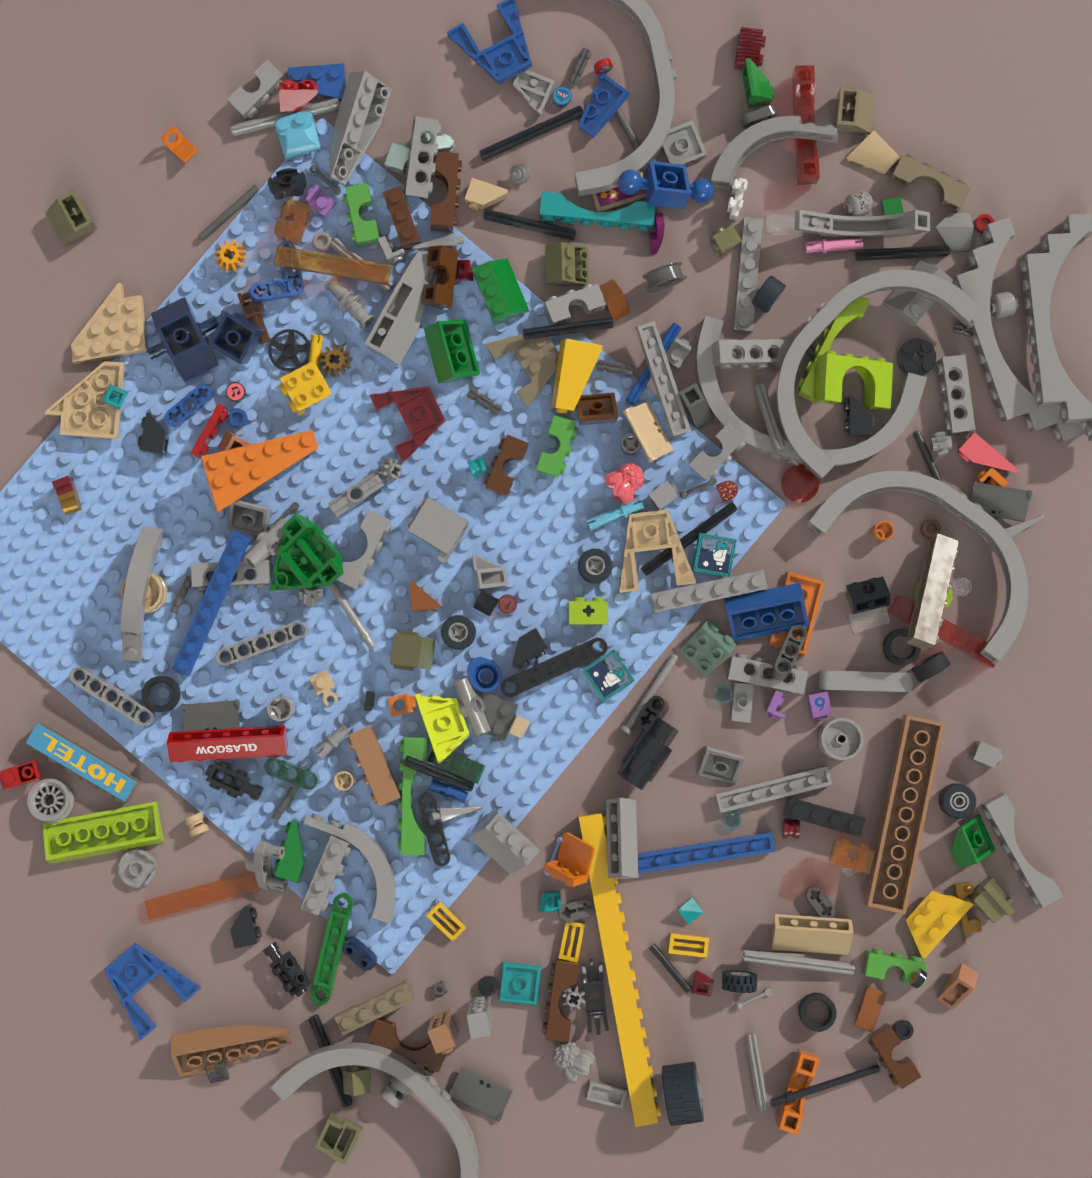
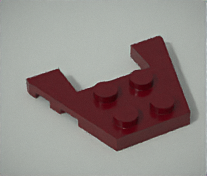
M429 386L369 395L377 412L396 403L412 438L394 446L402 463L446 422Z

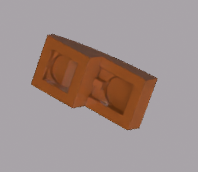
M869 986L865 987L854 1026L873 1032L883 1005L885 992Z

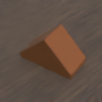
M614 279L599 286L613 322L630 314L623 291Z
M413 581L410 582L411 609L413 612L439 610L443 607Z

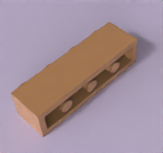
M372 725L350 734V739L347 740L351 750L355 749L358 757L355 760L358 767L363 768L365 772L363 779L367 786H371L373 792L370 794L374 804L378 803L380 807L402 797Z
M450 1010L433 1016L427 1030L436 1054L440 1052L442 1055L449 1053L456 1044L459 1031Z

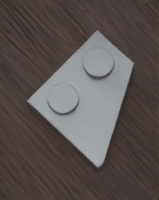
M525 70L516 75L513 87L539 116H542L555 81Z

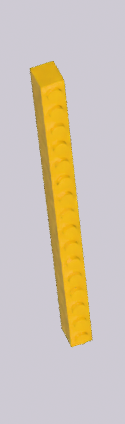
M601 812L578 816L582 839L595 848L589 877L635 1127L658 1123L657 1117L661 1116L659 1104L655 1105L654 1097H657L656 1086L651 1085L650 1080L654 1075L652 1065L648 1066L647 1058H650L648 1046L644 1047L643 1039H647L645 1027L640 1025V1020L643 1019L642 1010L637 1008L636 1001L640 999L638 988L634 989L632 982L636 981L634 969L630 970L629 962H632L631 950H627L625 944L629 942L627 931H623L622 924L625 923L624 912H620L618 904H622L620 892L616 893L615 885H618V879L608 878L607 835H605L604 828H607L606 816H602Z

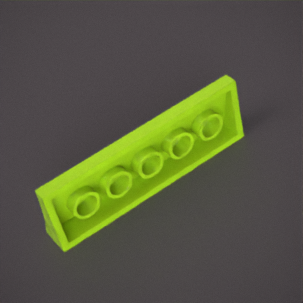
M156 801L66 818L56 823H42L45 859L50 864L165 843L159 806Z

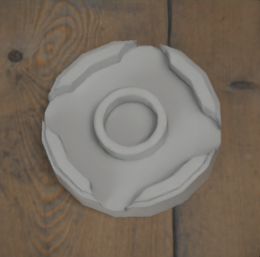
M133 849L126 852L118 863L120 879L126 885L133 888L148 885L157 873L155 857L144 849Z

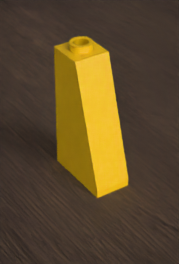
M571 339L561 340L550 407L556 409V413L567 414L568 411H574L603 345Z

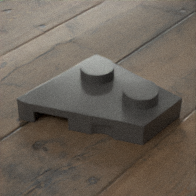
M483 692L484 713L491 730L487 734L505 741L518 704Z

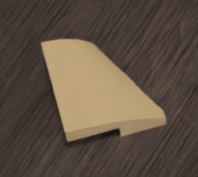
M875 130L846 157L848 162L859 163L862 167L872 168L883 175L900 159Z

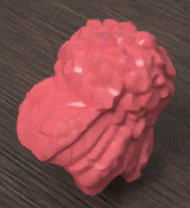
M626 463L620 469H617L616 472H610L603 477L606 485L613 489V499L621 501L623 504H628L632 501L634 491L642 487L645 481L641 467L634 463Z

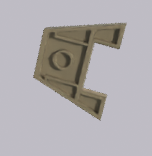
M521 334L485 344L495 361L510 351L513 352L532 381L517 391V394L528 408L556 373L559 351L551 339L544 337L525 340Z

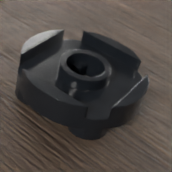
M294 168L279 170L276 172L275 177L268 179L269 190L274 195V198L278 200L284 197L303 195L307 185L304 172L301 171L299 173Z
M920 338L910 339L899 349L897 363L899 368L905 373L909 372L924 376L933 369L936 363V352L931 342ZM915 353L921 356L919 363L912 359Z

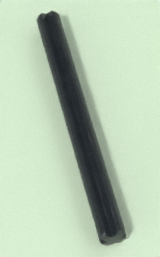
M581 106L574 107L480 150L479 155L485 161L582 117L584 111Z
M730 502L680 539L683 549L696 541L699 533H707L736 512V505ZM672 548L664 550L642 566V572L647 576L673 557Z

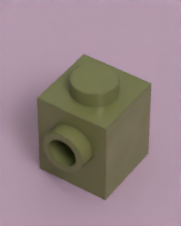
M733 225L726 229L723 227L719 228L714 232L711 239V247L715 253H719L720 257L739 247L742 243Z
M350 1065V1069L342 1070L344 1094L358 1096L371 1093L369 1069L359 1065Z

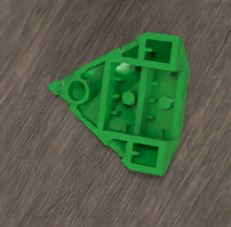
M295 513L282 527V541L278 546L273 570L274 579L273 584H270L269 591L331 586L343 574L342 556L321 528L302 515Z

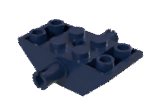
M186 297L151 313L154 326L161 338V343L146 349L151 360L165 353L169 354L171 361L184 382L219 365L205 338V333L216 329L219 324L215 315L199 323ZM184 334V335L186 336V338H185V340L182 341V340H181V339H182L181 336Z

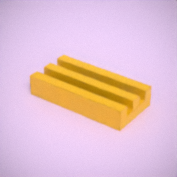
M439 900L435 906L431 907L429 912L425 913L452 942L466 929V926ZM441 908L460 928L457 929L438 909ZM434 913L455 932L453 935L432 916Z
M565 923L558 959L578 962L585 923ZM569 925H572L567 956H565L563 953ZM576 927H580L575 956L571 957Z
M670 933L668 953L707 958L709 937ZM674 938L703 941L704 944L674 941ZM673 945L704 949V951L696 952L673 949Z

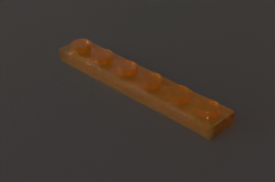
M277 245L274 266L383 285L389 284L391 265L279 245Z
M251 871L151 898L144 902L150 920L257 891L262 888L258 886L255 873Z

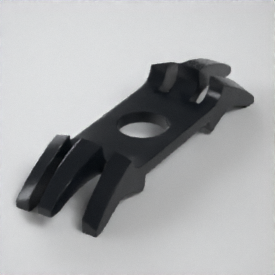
M590 959V978L587 979L585 964H581L588 1033L592 1032L591 1016H594L597 1035H601L600 1015H603L605 1031H609L603 984L602 962H599V977L596 978L594 961ZM598 991L601 998L598 1002L590 1000L589 995L591 992Z

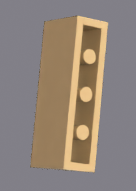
M774 914L771 948L772 950L849 955L854 934L852 919Z

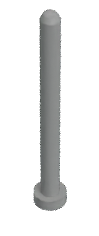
M671 655L627 724L621 726L620 729L632 736L634 733L632 729L637 723L638 715L649 699L656 694L678 660L677 655Z

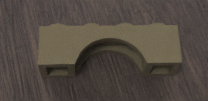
M904 154L899 159L889 179L905 188L917 181L931 183L939 192L940 205L956 213L962 208L971 190L964 181H956L950 178L949 174L938 172L927 163L922 164L916 161L915 157Z
M407 980L364 1003L354 1005L336 1014L334 1019L342 1035H345L413 1002L415 997Z

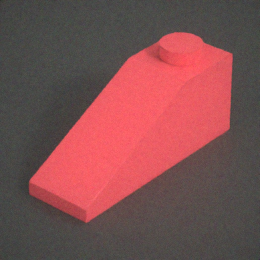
M972 432L957 449L960 451L959 456L966 462L970 460L974 463L1011 472L1018 471L1013 464L975 432Z

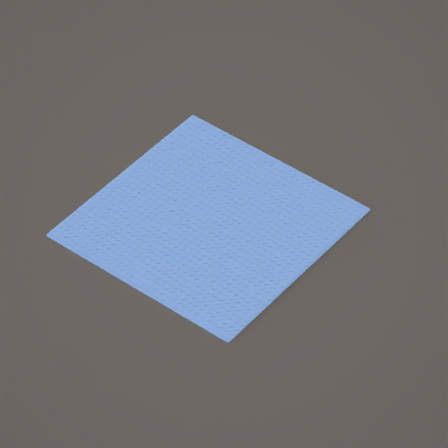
M320 119L316 123V129L321 149L287 161L285 160L271 176L273 178L276 176L277 171L287 168L297 169L299 173L301 171L304 172L307 181L304 194L301 196L284 197L279 200L275 199L269 190L267 180L157 310L186 297L199 323L212 318L214 315L219 323L224 312L232 310L245 317L238 293L249 292V289L255 283L283 279L277 256V248L282 242L289 241L296 248L304 290L297 297L262 302L266 313L262 315L270 341L276 333L285 329L300 331L307 337L310 345L311 335H321L324 337L321 352L327 354L328 352L325 347H329L332 350V345L335 344L338 350L342 345L344 351L348 350L350 352L347 357H351L352 361L347 364L351 368H344L346 374L343 375L339 371V377H336L334 372L331 376H328V370L323 371L321 368L324 365L319 364V370L331 390V395L306 408L305 413L298 416L296 412L293 413L288 405L290 400L287 395L283 396L279 389L281 385L280 378L291 372L282 371L273 365L268 355L270 341L266 344L258 343L249 362L241 365L210 347L219 365L186 382L183 381L167 353L154 360L150 359L147 352L115 357L112 362L125 363L123 390L128 392L121 407L119 440L60 435L59 423L0 491V642L192 806L202 812L205 817L249 854H254L259 841H266L272 845L280 846L282 841H286L287 833H285L287 823L291 822L294 818L298 819L305 865L300 881L296 883L288 880L287 883L288 887L303 900L332 835L304 824L307 815L312 816V813L321 815L324 821L330 823V820L341 823L342 828H344L345 823L348 821L372 836L387 855L396 881V905L391 923L387 924L372 918L377 898L375 876L366 857L351 843V852L348 858L344 857L342 865H344L343 871L340 876H336L334 883H337L333 894L329 893L326 900L329 901L325 913L321 912V915L328 920L334 898L340 893L350 894L354 904L346 937L358 938L375 953L377 963L390 974H394L435 925L425 913L429 912L438 900L445 907L449 908L491 858L468 836L494 808L517 827L703 605V603L652 614L648 595L690 586H676L673 557L647 576L642 572V566L666 549L635 553L639 591L619 593L629 517L620 518L593 531L590 530L587 519L617 508L622 503L613 499V489L606 485L603 477L610 472H616L617 469H620L626 463H634L641 467L645 481L642 487L634 491L632 501L640 497L644 509L635 513L658 511L648 498V495L666 481L669 484L673 483L679 491L677 493L679 497L662 510L668 509L679 539L730 502H733L737 507V511L705 533L737 539L732 569L784 508L785 502L734 459H731L726 465L722 463L717 468L719 472L714 477L717 480L715 485H709L687 495L684 499L681 498L680 492L691 490L708 482L710 479L708 477L705 480L689 465L702 450L711 456H717L722 452V449L690 423L691 431L671 437L659 398L647 387L644 388L635 405L627 403L626 398L637 382V379L633 375L627 376L625 373L621 375L607 372V370H597L596 366L599 359L606 360V362H616L603 350L600 352L581 395L615 393L618 412L617 422L579 426L577 405L574 411H568L567 414L556 413V409L550 408L555 374L527 408L517 394V391L532 381L513 352L510 351L495 361L485 346L487 343L521 335L523 329L550 326L543 309L545 302L518 280L517 282L529 309L527 313L494 326L475 278L473 281L455 280L452 307L436 308L425 304L418 334L400 366L367 349L364 344L419 249L411 248L404 251L405 257H403L401 262L388 264L379 243L358 247L357 242H353L351 231L354 230L353 223L349 224L347 216L350 208L349 205H345L343 194H346L345 187L368 183L373 206L364 208L360 218L365 221L376 220L380 238L385 236L387 241L391 240L395 249L392 253L403 248L383 192L401 186L403 191L404 185L365 152L346 185L329 177V162L334 127L325 119ZM312 165H315L317 170L332 184L341 188L339 195H336L334 190L316 173L310 171ZM316 185L337 203L325 218L307 205L305 201L307 191ZM404 194L421 243L455 233L456 237L463 236L464 244H458L457 249H454L459 251L458 260H470L472 268L488 261H493L490 256L454 226L453 233L430 231L432 208L419 197ZM326 232L331 236L332 241L335 238L339 239L392 282V289L389 292L384 291L332 247L326 252L318 251L313 245L315 234ZM225 240L229 244H231L232 240H235L237 244L241 243L243 245L242 249L247 251V254L244 255L247 258V262H241L244 267L240 268L237 266V272H234L231 268V271L227 273L225 268H219L220 263L215 262V258L218 257L215 255V251H220L218 244L224 247ZM284 247L282 251L286 252V260H289L288 253L290 252V250H287L286 247ZM233 253L229 254L230 257L228 258L230 260L233 259ZM288 264L286 265V271L293 274L295 273V267ZM435 270L433 272L431 284L436 283L437 274ZM337 276L339 282L349 292L353 291V297L356 295L361 297L358 303L363 306L369 315L374 317L373 322L368 327L361 329L359 323L354 317H351L347 310L340 311L338 309L339 302L329 290L324 288V285L330 278ZM297 277L292 278L293 285L291 286V288H294L295 291H297L299 286H295L294 279ZM274 285L272 286V292L279 295L281 294V288ZM266 286V290H265V291H258L259 296H260L263 292H267V286ZM152 316L145 323L148 349L161 343V338L154 326ZM466 320L480 375L456 382L438 384L424 328L438 321ZM216 329L205 333L208 344ZM289 332L279 335L274 341L286 343ZM581 332L549 337L558 351L562 339L593 343ZM294 333L295 345L306 344L300 335ZM184 334L181 336V340H185L186 336ZM272 346L271 353L275 362L282 354V351ZM307 350L297 353V357L300 363H302L307 356ZM334 357V358L332 359L333 362H331V364H332V363H335V364H338V363H339V361H338V359H336V357ZM289 358L280 365L285 368L296 367ZM233 382L242 384L246 389V396L240 402H233L226 395L227 386ZM205 384L212 389L213 398L178 427H172L166 423V412L198 385ZM429 386L446 422L402 463L394 446L412 438L396 403L377 412L369 395ZM474 388L479 394L481 393L492 400L494 404L500 405L502 410L499 415L495 416L490 410H486L477 404L475 400L468 398L467 393L469 390ZM202 389L200 391L201 395L198 398H196L195 395L192 398H194L199 404L201 402L198 399L202 396L206 398L208 396L206 394L208 390L204 391ZM189 400L184 403L186 411H191L194 408L193 401ZM645 402H649L674 450L650 463L641 444L639 450L634 455H626L621 450L623 437L627 434H635L622 411ZM218 403L228 409V415L233 409H242L248 416V422L243 428H234L230 425L227 417L226 421L219 425L217 437L214 440L211 439L208 445L210 448L206 455L222 452L218 445L227 430L252 444L309 430L314 432L318 445L317 450L238 499L273 510L269 524H273L292 507V503L297 502L299 509L293 510L285 519L289 520L295 513H298L318 525L342 556L343 563L359 559L367 549V537L360 526L368 510L391 521V530L387 536L384 535L381 541L384 543L379 553H375L373 557L375 563L372 569L367 570L365 574L367 579L364 586L356 590L338 580L335 581V584L366 631L371 633L370 637L376 644L371 649L368 648L364 640L359 638L360 634L328 586L318 587V589H323V596L321 602H318L315 606H306L303 604V599H298L300 589L269 591L270 584H267V588H255V585H248V589H236V586H230L191 675L187 677L171 669L205 591H198L191 584L181 607H179L178 613L175 614L170 609L183 586L186 576H191V564L219 562L232 533V530H228L229 506L216 513L201 459L190 454ZM180 407L177 409L178 411H180V413H178L177 415L171 414L172 419L170 420V422H177V416L180 414H182L183 417L186 415L184 412L181 411ZM146 412L156 417L169 436L166 456L144 453L139 450L138 439L143 433L141 423L143 417H146ZM554 415L576 422L575 427L578 428L575 439L571 438L569 444L572 446L570 456H565L563 464H567L564 474L559 475L558 479L536 472L541 453L552 454L560 448L559 441L548 436ZM508 434L529 443L522 463L510 460L503 467L504 473L514 478L509 495L505 498L486 490V484L483 483L487 473L478 474L476 478H473L467 460H474L477 456L481 455L487 472L491 474L494 468L491 466L495 455L499 456L501 451L498 448L502 438L506 439ZM384 458L398 460L397 464L402 466V472L395 482L382 480L385 486L367 497L362 503L355 505L338 518L328 505L329 502L376 471L378 474L379 463L383 462ZM65 476L73 478L82 510L69 515H65L51 482ZM360 490L352 492V499H359L361 497ZM428 497L466 519L470 524L452 555L444 564L438 560L441 551L408 531L409 527L407 525L412 516H417L419 504L423 499L426 501ZM143 526L163 529L162 547L157 555L152 573L164 579L168 588V597L160 610L144 615L143 659L141 662L122 659V631H120L123 601L120 588L123 580L127 577L137 539ZM247 535L252 538L245 554L255 545L257 537ZM697 540L684 549L691 570ZM592 548L605 551L612 560L610 576L600 583L585 581L578 571V561L581 555ZM472 553L501 567L505 566L508 585L483 591L499 599V601L504 596L513 597L516 601L514 611L510 613L503 612L499 607V601L491 616L473 608L481 590L479 591L477 588ZM277 554L269 555L265 559L271 561L272 584L274 579L273 570ZM249 570L247 572L248 580L255 578V571ZM214 571L208 575L209 581L211 580ZM692 571L696 584L725 578V576ZM413 581L443 607L439 610L413 612L411 609L410 582ZM575 597H582L584 601H592V598L595 597L604 598V601H608V625H569V601H573ZM587 606L583 613H586L589 617L591 613H594V610ZM462 615L468 617L473 622L476 628V637L469 647L456 650L444 643L441 637V628L449 617ZM297 621L306 624L308 627V635L296 642L230 666L220 665L216 661V653L220 649ZM297 625L294 628L295 635L300 636L303 633L301 625ZM537 628L548 648L545 650L546 654L537 660L535 657H532L528 660L530 664L521 669L518 666L514 668L512 661L519 637ZM398 630L419 633V637L435 639L431 670L415 667L414 671L394 669V664H390L394 633L398 634ZM283 632L277 633L276 640L279 643L283 642L285 634ZM264 638L258 641L260 649H264L267 646V641ZM594 638H602L606 641L608 648L605 654L615 649L635 682L603 702L582 671V669L599 659L596 658L514 697H507L501 692V684L505 679ZM595 642L592 645L594 652L600 653L603 651L604 647L601 642ZM246 645L241 646V655H247L248 647ZM228 652L222 654V660L225 663L230 660ZM484 657L492 660L501 669L502 679L496 689L487 693L518 704L510 728L516 716L528 720L530 723L523 737H516L510 734L509 731L505 741L487 733L474 737L468 719L464 717L469 736L447 758L438 764L417 702L414 712L391 716L388 698L411 693V697L415 696V694H421V696L426 697L440 696L441 698H456L460 706L461 701L454 683L468 677L467 667L474 658ZM85 667L142 704H144L142 689L145 683L156 676H168L179 685L181 696L177 706L172 710L155 712L156 719L153 724L140 726L72 683L69 674L73 668ZM326 669L336 686L331 691L336 693L339 698L338 701H335L333 696H329L328 702L330 705L328 706L323 702V693L317 695L309 679ZM80 670L77 673V679L82 681L84 673ZM95 681L93 683V689L95 691H98L100 689V683L98 681ZM513 682L505 684L506 692L513 693L516 690V685ZM165 683L155 684L150 691L151 700L157 705H166L172 699V689ZM475 689L477 695L483 699V692ZM112 691L109 694V699L114 702L117 695ZM366 691L376 693L372 711L364 710ZM277 696L291 698L296 705L294 716L286 721L273 720L267 712L269 701ZM239 699L240 728L282 725L286 727L288 741L286 756L204 760L201 762L185 761L182 763L170 762L166 743L169 732L183 731V714L181 713V704L183 703L195 704ZM398 699L394 702V708L397 711L404 709L405 703L403 700ZM127 702L125 705V709L128 712H131L133 709L131 702ZM143 712L141 715L143 722L146 723L149 720L147 712ZM342 723L350 730V734L372 725L398 787L399 780H403V772H400L399 766L400 760H403V753L400 752V741H404V737H428V757L424 762L475 783L473 790L468 793L465 804L451 798L446 799L443 795L428 790L433 777L418 771L416 773L412 787V807L415 817L424 832L425 829L418 806V798L424 792L434 795L438 808H464L479 805L483 807L482 810L466 813L442 822L451 857L447 865L440 867L434 863L427 836L425 855H401V850L397 849L398 838H401V830H398V819H402V811L398 810L399 799H402V797L380 807L378 803L374 804L370 794L373 792L371 786H367L363 779L365 772L363 768L358 767L355 760L358 757L355 749L351 750L347 740L350 739V734L339 743L337 748L334 747L324 759L314 751ZM224 761L230 764V768L235 771L241 769L249 773L248 777L252 778L251 784H258L264 787L258 801H255L247 794H244L242 797L233 798L227 795V790L223 788L216 790L210 787V782L206 781L208 776L205 775L208 766H213L215 762ZM348 770L354 774V785L345 791L337 789L334 784L336 774ZM220 771L218 776L223 779L225 774ZM238 779L236 785L241 787L242 781ZM295 784L299 785V789L284 813L281 814L282 816L279 821L274 819L272 816L290 787L293 788ZM424 796V799L421 801L427 807V810H423L424 814L429 811H435L434 807L430 809L429 803L432 802V799L427 798V796ZM431 814L426 817V822L429 825L437 823V820L432 821ZM434 833L431 836V840L434 844H439L442 842V836L439 833ZM445 845L438 848L433 847L434 851H439V856L436 859L441 860V863L447 858V855H443L441 851L442 848H445ZM271 857L272 874L275 875L276 871L273 869L276 860L279 858ZM340 898L339 905L346 908L348 905L347 900ZM441 908L438 909L440 913H445ZM435 913L432 915L436 920L440 919Z

